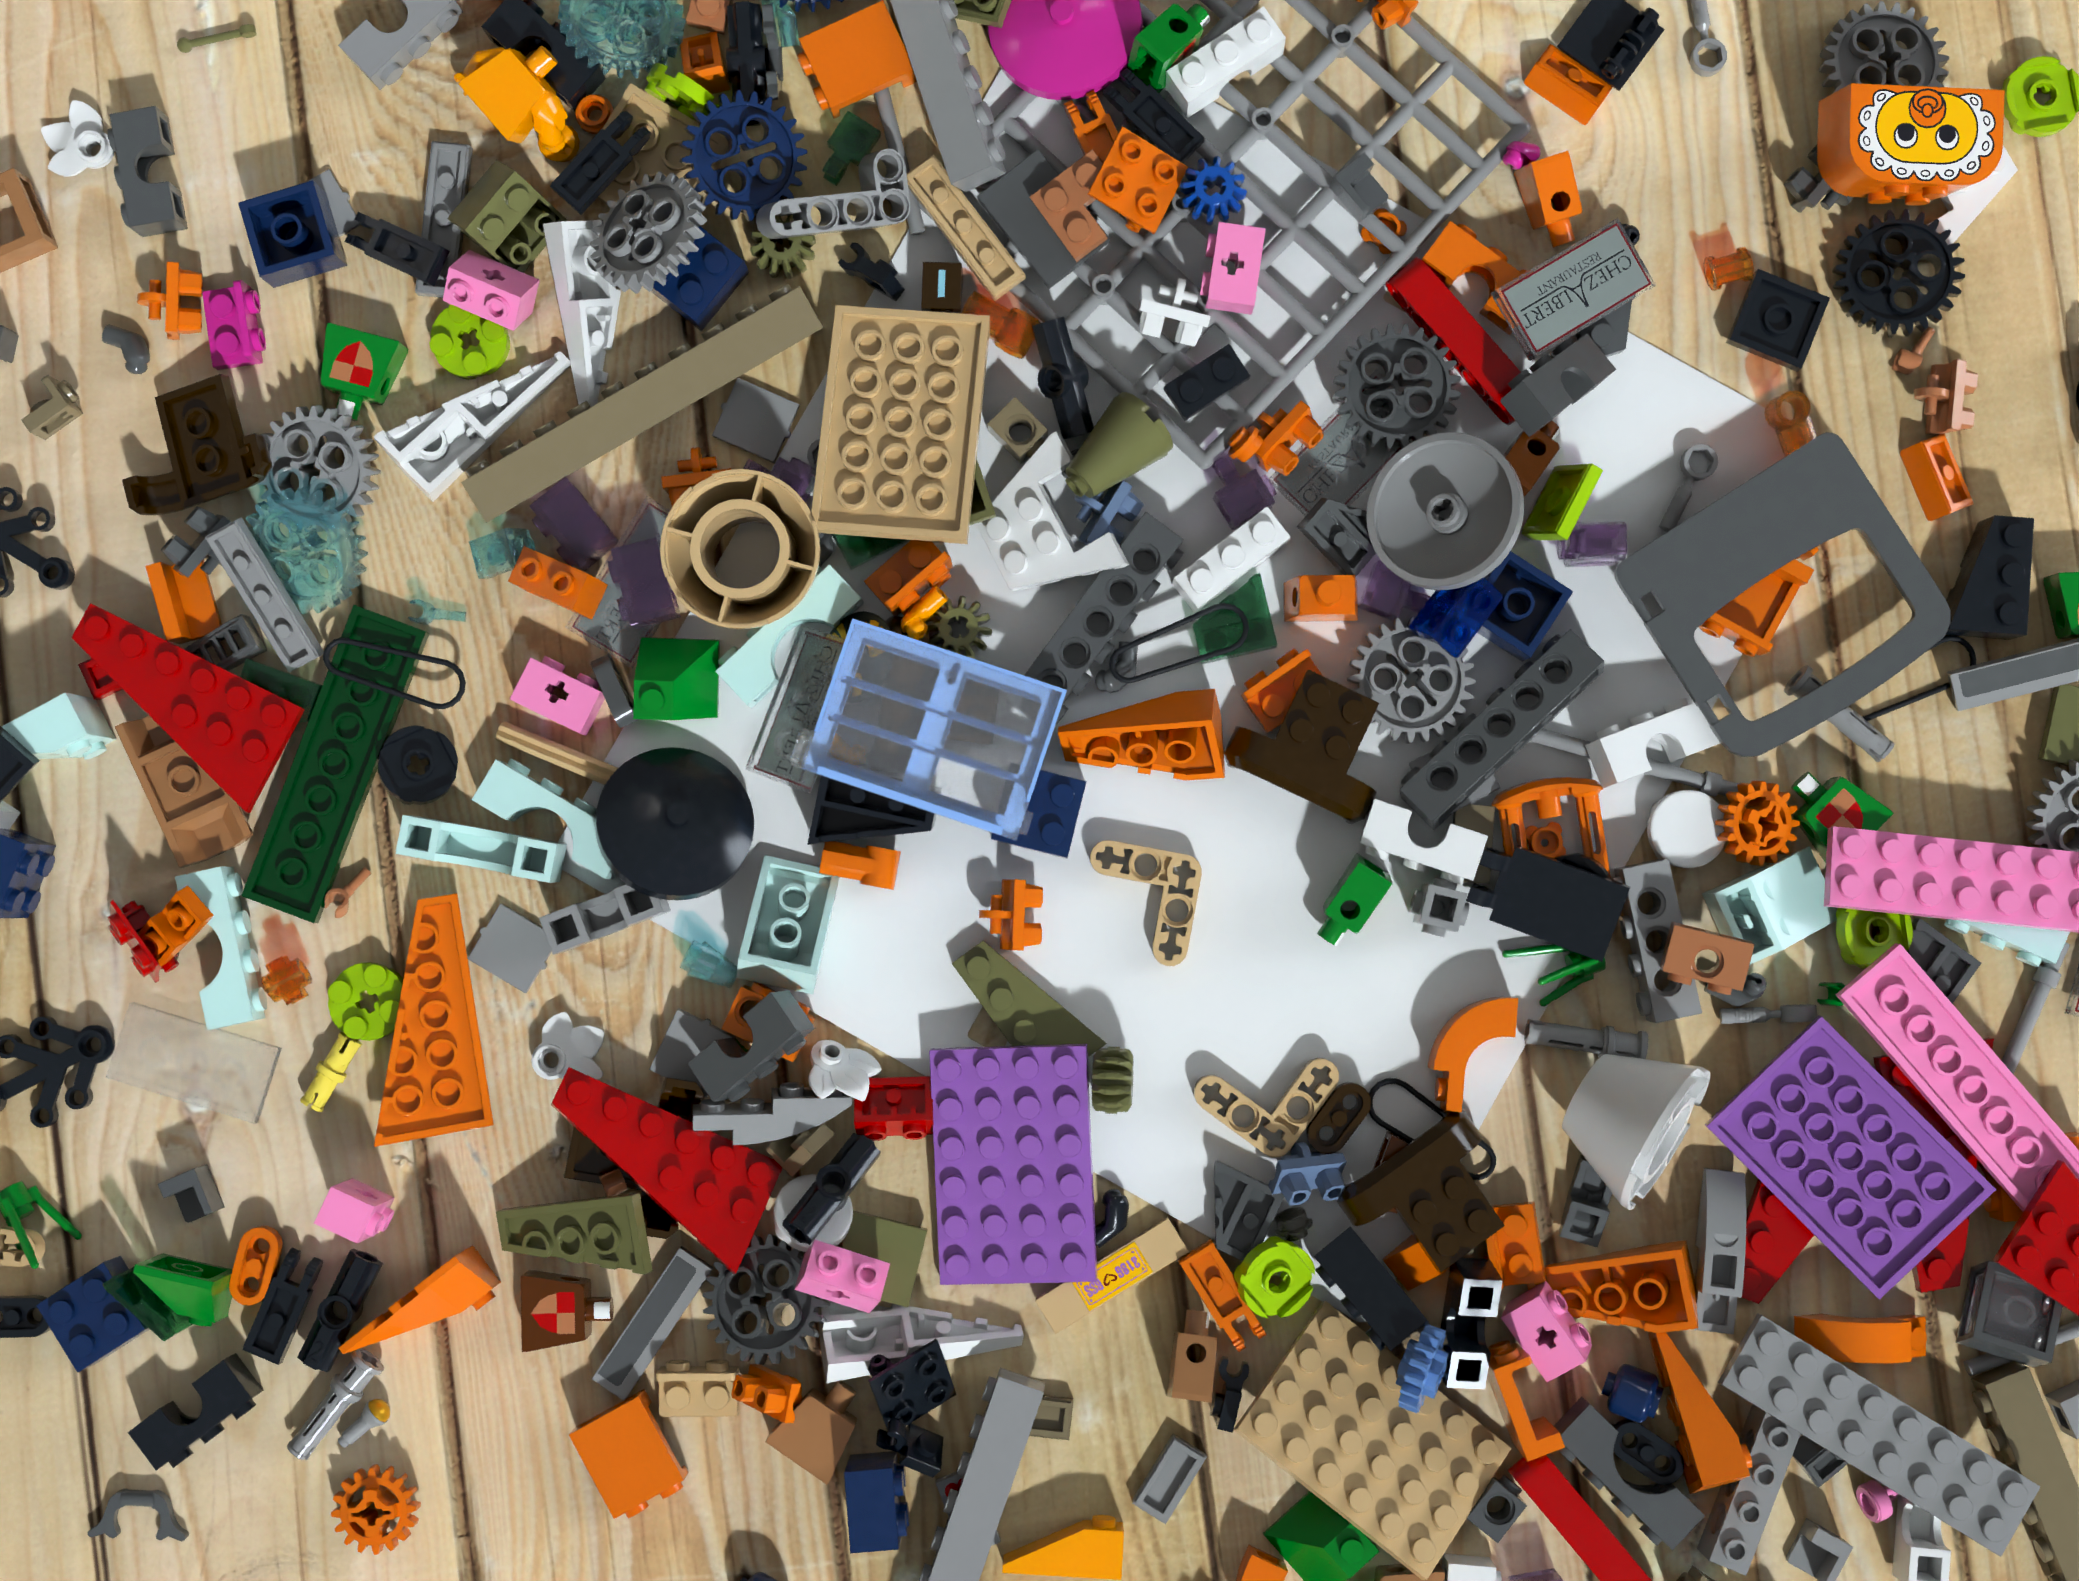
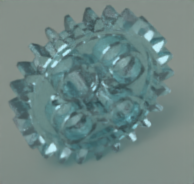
M561 0L558 12V19L561 20L560 33L566 34L565 45L567 47L576 46L575 57L577 59L586 55L589 57L588 68H592L597 63L603 65V75H606L611 68H615L619 78L623 77L625 70H630L632 75L638 78L640 68L643 67L649 73L655 63L667 65L668 56L676 57L677 48L682 44L686 19L682 18L684 6L676 4L677 0ZM624 41H630L634 44H628Z
M291 487L280 491V495L275 492L266 497L267 502L262 501L254 506L257 513H252L246 517L248 523L253 526L248 527L295 605H299L301 614L312 610V607L316 613H321L327 609V606L332 609L341 604L340 599L346 600L353 595L350 588L354 589L362 583L356 575H360L367 570V567L359 563L358 560L366 557L368 552L357 547V544L364 541L366 537L354 535L352 530L360 523L359 521L347 522L345 518L350 510L348 507L337 511L335 509L336 497L323 502L322 490L313 492L309 497L307 487H302L296 490L295 493ZM280 523H283L288 528L289 538L280 531ZM317 525L325 530L327 541L318 535ZM300 545L301 550H292L293 548ZM272 547H275V548H278V549H283V550H286V551H284V552L273 551V550H272ZM323 550H334L336 552V555L332 553H326ZM315 551V553L308 556L307 552ZM281 561L288 564L291 576L283 571ZM318 564H322L327 569L328 579L321 575Z

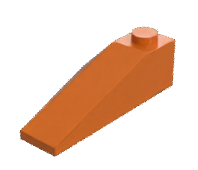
M1215 689L1174 692L1058 727V736L1065 761L1112 768L1116 764L1138 767L1137 773L1149 775L1151 770L1174 773V779L1186 781L1225 778L1222 719Z
M1686 1240L1647 1245L1544 1265L1545 1281L1548 1282L1553 1291L1557 1290L1562 1294L1567 1303L1568 1312L1572 1317L1591 1318L1606 1321V1324L1617 1326L1622 1324L1638 1327L1653 1333L1696 1329L1699 1327L1695 1279ZM1541 1283L1527 1284L1528 1290Z
M472 1245L438 1268L415 1286L414 1290L390 1306L386 1313L378 1316L338 1349L342 1354L459 1314L471 1305L477 1311L495 1297L492 1289L500 1284L501 1281Z
M1649 1332L1648 1336L1659 1380L1664 1388L1669 1387L1671 1393L1666 1396V1409L1668 1418L1672 1420L1676 1427L1679 1426V1440L1674 1442L1676 1449L1684 1460L1683 1474L1689 1494L1739 1481L1750 1476L1748 1468H1752V1459L1746 1444H1740L1738 1435L1666 1332Z

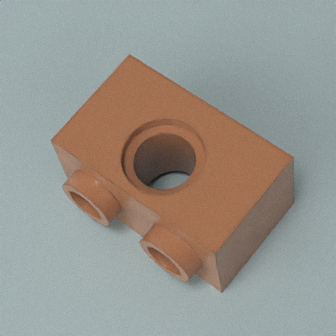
M1671 921L1660 968L1662 971L1668 972V980L1691 985L1692 979L1707 982L1708 990L1731 995L1732 989L1743 991L1754 944L1748 940ZM1706 949L1714 951L1717 960L1711 969L1700 970L1695 966V957L1700 951Z

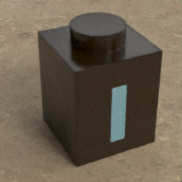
M923 262L922 311L962 314V263Z

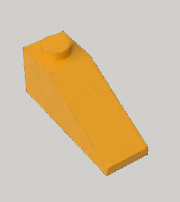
M1094 1515L1092 1520L1077 1522L1004 1554L1002 1573L1121 1580L1124 1542L1123 1522H1116V1518L1109 1515Z

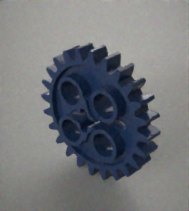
M737 90L734 92L733 102L731 103L724 93L719 95L720 107H717L710 100L705 103L707 116L698 111L694 112L693 117L699 125L698 127L692 125L685 126L684 130L693 138L692 140L680 142L681 147L690 150V155L681 158L680 163L691 165L692 170L683 177L684 179H696L697 184L693 188L697 192L704 191L706 195L702 203L705 206L713 201L717 203L716 215H721L726 208H730L731 220H737L740 211L743 210L746 220L752 221L755 209L759 211L766 204L780 201V197L785 199L794 198L793 193L788 187L790 185L802 186L800 179L794 175L795 172L807 170V166L797 162V157L807 154V150L796 148V142L801 140L804 134H792L790 129L797 120L790 119L785 122L782 119L786 110L785 106L773 111L771 110L772 97H768L762 104H758L757 92H751L748 100L744 101L741 91ZM750 120L758 121L764 128V136L760 142L752 141L746 134V125ZM713 133H720L727 139L728 148L725 154H716L710 148L709 140ZM771 142L776 145L774 150L748 159V167L744 162H738L718 170L711 168L712 163L740 153V145L743 151H748ZM764 158L772 159L777 165V175L772 180L766 179L760 172V163ZM727 171H735L741 177L742 185L736 193L728 191L724 186L723 178Z

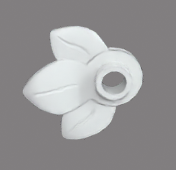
M77 100L71 102L69 108L70 122L54 123L41 128V133L47 145L56 153L49 162L48 169L58 175L71 177L78 175L87 167L91 169L105 167L114 156L108 135L103 132L101 116L95 109L84 102ZM96 145H101L99 153L92 156V148Z
M567 1012L554 1015L544 1024L542 1028V1043L535 1048L532 1054L531 1062L537 1075L547 1080L558 1078L563 1080L568 1067L599 1080L603 1076V1072L592 1058L602 1046L604 1031L590 1025L573 1028L572 1021ZM550 1052L555 1053L559 1058L556 1067H550L546 1063V1056Z
M821 1040L812 1047L810 1052L812 1069L808 1075V1082L811 1089L820 1099L828 1097L837 1089L852 1098L865 1101L869 1091V1077L880 1074L882 1069L879 1062L866 1051L857 1048H845L834 1040Z

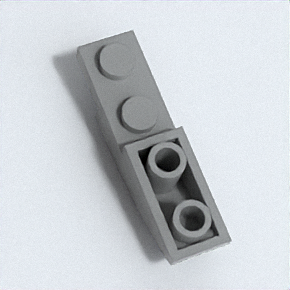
M786 1082L782 1083L780 1088H771V1103H764V1100L760 1098L742 1099L737 1104H725L724 1100L713 1102L711 1099H705L701 1101V1104H693V1131L732 1130L733 1145L757 1144L779 1140L817 1127L836 1117L852 1105V1097L835 1089L831 1095L820 1099L811 1087H804L802 1083Z
M1704 1168L1695 1244L1699 1248L1695 1279L1699 1327L1694 1330L1734 1334L1737 1299L1742 1298L1745 1266V1173Z

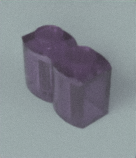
M1624 521L1577 522L1568 540H1557L1558 559L1564 561L1565 567L1614 566L1617 561H1623L1628 552L1627 524Z

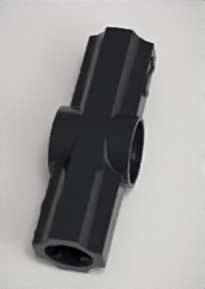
M749 1L735 2L727 6L729 47L726 48L728 79L732 83V102L734 92L740 90L744 101L748 100L751 92H757L758 104H762L767 98L766 72L768 67L766 46L763 45L760 4ZM750 120L746 126H758L760 123Z
M1061 317L1032 325L1043 366L1038 373V386L1045 397L1052 399L1063 439L1091 432L1094 425L1084 392L1088 385L1089 373L1082 360L1075 358L1065 318Z
M853 1133L831 1162L819 1170L815 1182L783 1220L782 1226L789 1232L791 1237L800 1243L810 1245L835 1212L845 1206L850 1193L880 1156L881 1151L877 1149L872 1140L863 1134L857 1135ZM835 1184L841 1191L830 1193L823 1186Z
M356 1249L349 1251L327 1298L318 1307L317 1318L297 1358L304 1365L324 1372L331 1370L340 1352L338 1348L344 1344L354 1322L361 1316L363 1303L383 1265L377 1257ZM335 1301L342 1302L346 1306L348 1312L346 1319L338 1318L333 1312Z

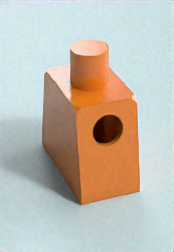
M1569 151L1531 162L1514 171V176L1533 230L1547 226L1553 248L1575 241L1569 218L1581 214L1582 206ZM1551 201H1552V202L1554 203V205H1555V210L1553 209V207H1552V205H1551Z
M1301 575L1283 583L1284 622L1358 621V586L1355 575Z

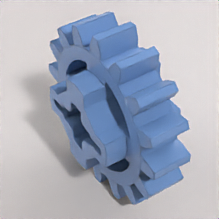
M1427 1324L1420 1334L1419 1341L1409 1340L1397 1370L1396 1384L1402 1386L1398 1407L1417 1414L1420 1411L1421 1405L1423 1406L1426 1396L1435 1398L1446 1371L1449 1353L1442 1351L1446 1337L1445 1330Z

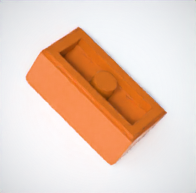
M1551 44L1524 80V84L1583 125L1588 124L1613 88Z
M1945 434L1921 441L1900 451V456L1928 521L1936 520L1973 505V500Z

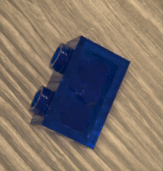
M1485 578L1457 589L1435 590L1408 628L1418 637L1438 644L1449 655L1458 658L1502 600L1503 595Z

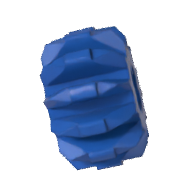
M1219 156L1214 157L1212 166H1209L1203 158L1199 159L1197 163L1198 170L1188 168L1185 172L1188 181L1182 182L1180 185V192L1187 195L1182 200L1183 207L1190 208L1195 206L1191 215L1194 220H1197L1202 213L1207 214V225L1213 224L1215 215H1218L1222 222H1228V211L1238 214L1242 207L1238 200L1245 199L1247 194L1246 189L1239 187L1244 183V175H1232L1235 168L1233 161L1227 163L1225 168L1220 167L1221 159ZM1215 185L1220 188V192H1215L1212 196L1206 193L1207 188L1212 189Z

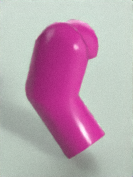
M1513 141L1506 147L1508 151L1503 156V163L1506 166L1508 164L1512 165V169H1520L1538 160L1541 154L1540 148L1533 143Z

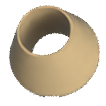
M749 469L720 471L712 474V476L702 480L695 486H690L671 508L663 526L660 542L662 569L677 599L699 618L711 624L730 629L761 627L782 618L792 611L803 600L814 582L821 551L820 537L815 519L799 494L782 480L764 472ZM746 522H759L773 527L778 535L780 552L772 573L764 581L752 587L731 588L724 586L716 574L714 565L715 551L723 535L731 528Z

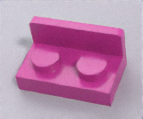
M242 280L233 281L234 287L202 292L212 366L216 370L263 363L261 351L266 350V340L263 330L260 327L258 328L256 313L261 311L259 296L256 290H253Z

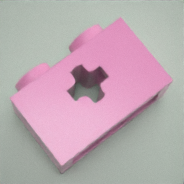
M1219 222L1216 234H1208L1205 257L1212 258L1210 272L1203 271L1200 295L1207 296L1205 308L1252 314L1255 306L1266 228ZM1228 261L1235 262V269H1237L1235 275L1227 274L1228 269L1226 266Z
M468 250L449 267L442 301L514 331L533 313L540 280Z
M545 655L541 662L530 657L510 700L577 733L587 736L605 700L603 693L597 690L599 687L598 681L580 672L577 678L574 679L562 673L565 665ZM555 687L563 688L565 692L569 693L566 700L558 699L556 695L552 694Z
M352 1178L330 1187L314 1224L350 1241L359 1243L374 1237L379 1231L384 1232L387 1229L394 1215V1210L390 1209L395 1197Z
M814 1239L804 1254L794 1290L870 1313L881 1300L890 1263Z
M1547 1281L1507 1303L1501 1319L1520 1346L1530 1355L1533 1364L1547 1383L1586 1362L1592 1347L1589 1332L1583 1324L1576 1323L1568 1312V1306L1562 1294L1557 1290L1553 1291Z

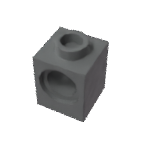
M1504 1474L1500 1479L1494 1476L1467 1519L1495 1542L1499 1543L1527 1507L1526 1503L1519 1496L1522 1489ZM1495 1496L1505 1498V1503L1501 1510L1498 1512L1487 1511V1504L1491 1498Z

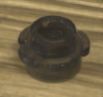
M1301 1207L1286 1209L1275 1217L1277 1224L1275 1233L1279 1237H1285L1287 1241H1297L1308 1235L1307 1229L1313 1225L1312 1219H1308L1305 1209Z

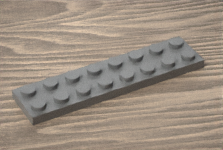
M1758 1313L1718 1381L1719 1384L2000 1557L2040 1489V1486Z

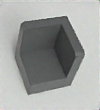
M1365 152L1336 174L1329 187L1358 223L1388 199V194L1370 173L1374 163Z
M207 1164L158 1184L163 1198L175 1195L182 1215L188 1223L225 1208Z

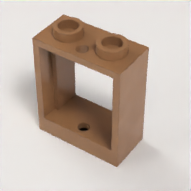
M15 168L0 173V197L8 194L25 236L0 246V273L58 248L29 178Z

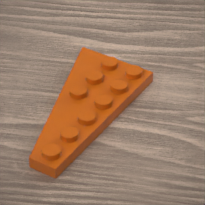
M457 893L417 900L374 1147L494 1125Z

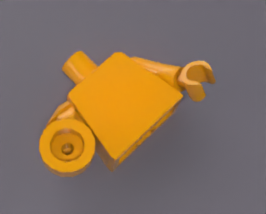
M542 45L528 59L521 52L511 48L498 47L477 51L473 54L464 71L454 75V80L459 82V86L464 90V96L468 95L506 140L521 144L534 127V130L538 133L540 151L546 158L556 162H566L577 154L580 142L578 134L573 127L565 124V119L568 116L561 100L556 95L555 90L544 79L558 62Z

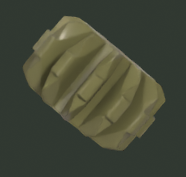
M793 214L788 215L785 222L781 216L775 215L776 223L784 224L793 221ZM753 231L751 234L752 239L757 242V244L750 247L752 256L759 257L756 264L760 270L770 267L769 274L772 278H776L781 269H784L787 279L793 278L791 268L795 266L800 272L804 273L807 268L802 259L814 260L815 258L814 251L809 248L816 244L814 235L769 239L763 236L760 231ZM783 239L789 240L791 247L788 250L784 247V252H778L776 243L780 242L782 245Z
M965 596L959 597L958 608H953L952 602L948 598V601L944 604L947 612L944 614L938 609L933 614L940 622L930 621L926 623L928 630L940 632L929 638L930 644L937 645L944 641L940 648L946 650L951 648L953 652L960 654L961 650H965L967 657L975 659L971 648L973 645L982 651L987 649L986 643L979 639L978 636H992V629L979 627L990 620V616L988 613H983L975 617L981 607L978 601L972 603L967 610L965 609ZM960 620L966 621L968 634L963 638L959 634V639L952 637L953 630L950 625L954 621H957L958 625Z
M1120 1047L1098 1048L1093 1055L1091 1100L1095 1111H1102L1105 1114H1117V1112H1128L1131 1108L1134 1061L1133 1054L1129 1049H1120Z

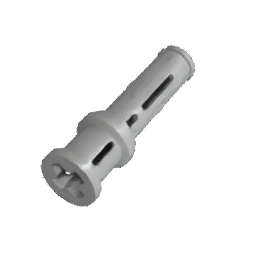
M1806 665L1790 679L1784 688V692L1788 696L1795 695L1797 698H1800L1822 685L1823 682L1812 674V668ZM1849 706L1827 719L1856 745L1865 750L1876 762L1884 759L1895 745L1893 741L1881 734Z
M1532 1019L1527 1020L1525 1027V1044L1597 1054L1599 1058L1604 1054L1646 1059L1648 1034L1646 1031H1639L1637 1034L1615 1031L1612 1026L1602 1027L1601 1030L1546 1023Z
M362 1348L352 1352L350 1363L341 1374H336L331 1379V1390L298 1433L287 1444V1449L291 1454L301 1460H308L311 1453L349 1404L361 1400L364 1395L363 1389L374 1375H380L384 1370L383 1364L376 1356Z

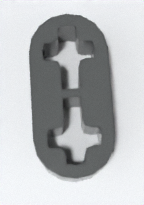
M610 654L592 661L593 672L618 726L622 728L638 721L639 719H633L634 704Z

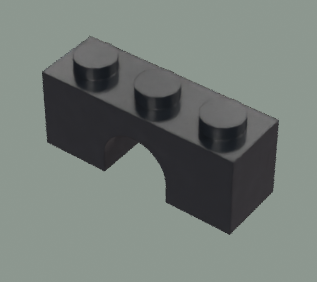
M504 0L481 26L486 35L498 47L517 50L524 56L538 49L541 45L552 52L558 64L544 79L555 90L559 99L576 112L578 103L584 97L592 95L606 79L600 68L602 61L586 46L580 50L570 42L573 36L561 24L555 21L553 25H550L543 19L544 12L534 1Z
M1460 1258L1450 1266L1440 1329L1446 1331L1442 1351L1449 1353L1446 1371L1442 1378L1446 1388L1485 1389L1491 1353L1485 1341L1486 1317H1497L1503 1284L1502 1278L1490 1259Z
M236 1353L222 1360L192 1383L202 1400V1411L198 1418L185 1415L175 1402L171 1401L128 1432L155 1470H158L167 1463L172 1468L176 1467L193 1454V1451L190 1449L191 1445L199 1439L206 1444L225 1430L221 1424L225 1419L233 1415L237 1420L256 1406L253 1398L264 1390Z

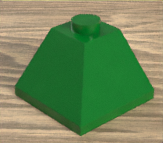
M641 637L634 676L633 719L687 720L717 718L719 675L715 671L719 668L720 640Z
M164 1253L135 1264L133 1273L176 1314L189 1317V1323L199 1326H212L213 1323L228 1317L232 1300L229 1282L233 1269Z
M1311 1491L1304 1495L1263 1532V1535L1304 1581H1346L1380 1552L1375 1542Z

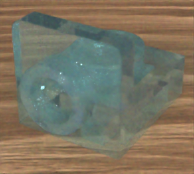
M504 528L469 541L478 579H489L513 570L524 546L535 550L534 541L530 536L529 530L526 528Z

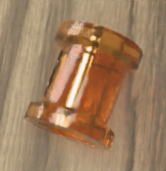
M1739 247L1735 250V253L1720 258L1708 256L1703 262L1704 275L1712 291L1720 290L1723 284L1742 279V281L1747 282L1753 279V262L1746 247Z

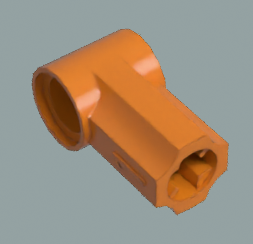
M828 841L824 844L819 873L859 880L860 884L894 890L901 851L866 845V848L848 843Z

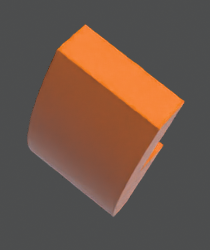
M186 886L175 893L160 913L147 921L138 935L159 965L163 966L182 950L214 915L192 889Z

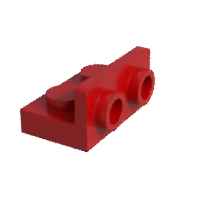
M930 1076L869 1078V1091L865 1101L854 1098V1125L857 1135L863 1134L872 1141L884 1140L887 1136H903L906 1139L918 1140L926 1137V1135H933V1099H931Z

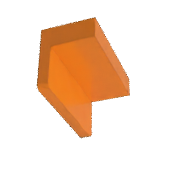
M204 560L201 561L188 578L173 569L175 565L171 566L163 562H157L145 566L166 641L180 645L200 639L222 625L209 576L200 569L204 564Z

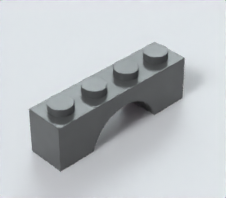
M1583 1397L1554 1425L1560 1432L1565 1448L1558 1451L1570 1462L1577 1457L1587 1467L1582 1474L1598 1490H1601L1606 1485L1615 1494L1611 1502L1627 1518L1633 1513L1644 1522L1639 1529L1656 1546L1663 1541L1674 1550L1705 1517L1673 1484L1637 1485L1622 1479L1616 1469L1613 1456L1614 1444L1619 1432Z

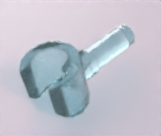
M419 599L410 601V604L423 606L424 609L421 617H408L413 622L426 625L434 619L466 621V612L441 610V608H434L431 603Z

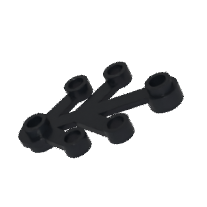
M9 487L0 488V510L7 512L19 510L23 503L20 492ZM12 493L14 498L12 504L5 506L4 497ZM35 507L29 511L27 516L0 522V579H3L5 582L4 589L0 591V598L8 597L14 590V582L8 576L3 551L37 571L40 581L49 588L63 590L73 583L75 570L68 561L57 557L46 559L10 537L35 530L40 532L50 531L55 525V516L50 510ZM44 513L46 515V522L42 526H38L36 519L39 514ZM57 566V577L50 579L48 576L49 569Z
M49 1016L35 1018L29 1028L33 1038L37 1040L54 1039L73 1046L60 1054L25 1044L17 1035L1 1036V1058H18L38 1066L0 1085V1112L5 1108L8 1099L45 1080L38 1104L31 1110L30 1120L33 1125L39 1128L54 1125L59 1117L55 1105L67 1068L78 1062L80 1064L74 1086L67 1090L65 1102L72 1109L88 1107L93 1101V1092L90 1086L97 1064L108 1060L115 1049L114 1036L106 1027L91 1025L83 1028L81 1031L58 1025L56 1020ZM42 1021L46 1022L49 1026V1031L46 1035H42L39 1031V1025ZM94 1037L101 1041V1048L97 1052L91 1047V1041ZM8 1039L14 1044V1050L10 1054L4 1048V1044ZM77 1090L84 1094V1101L81 1104L76 1103L74 1100V1094ZM43 1108L49 1112V1119L46 1123L39 1117V1113Z

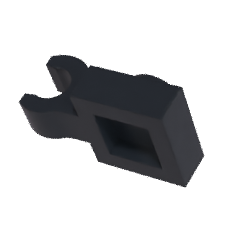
M851 243L850 248L858 256L851 263L840 259L838 264L848 275L863 279L868 286L897 301L905 290L895 278L898 272L881 259L874 263L860 244Z
M1222 1356L1218 1364V1370L1225 1383L1222 1393L1215 1392L1210 1416L1216 1417L1217 1429L1233 1433L1242 1397V1386L1249 1375V1365L1247 1362L1242 1361L1239 1373L1232 1375L1227 1372L1228 1357Z
M896 1419L888 1421L887 1431L882 1429L877 1431L876 1445L882 1449L899 1453V1464L932 1478L941 1471L943 1436L912 1423L905 1426L904 1423Z

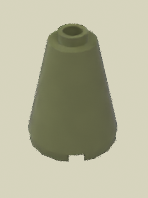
M1121 392L1117 397L1113 398L1067 466L1066 474L1068 478L1066 483L1077 496L1082 497L1086 495L1089 498H1093L1164 458L1173 448L1171 435L1160 418L1153 422L1145 413L1150 407L1133 394Z

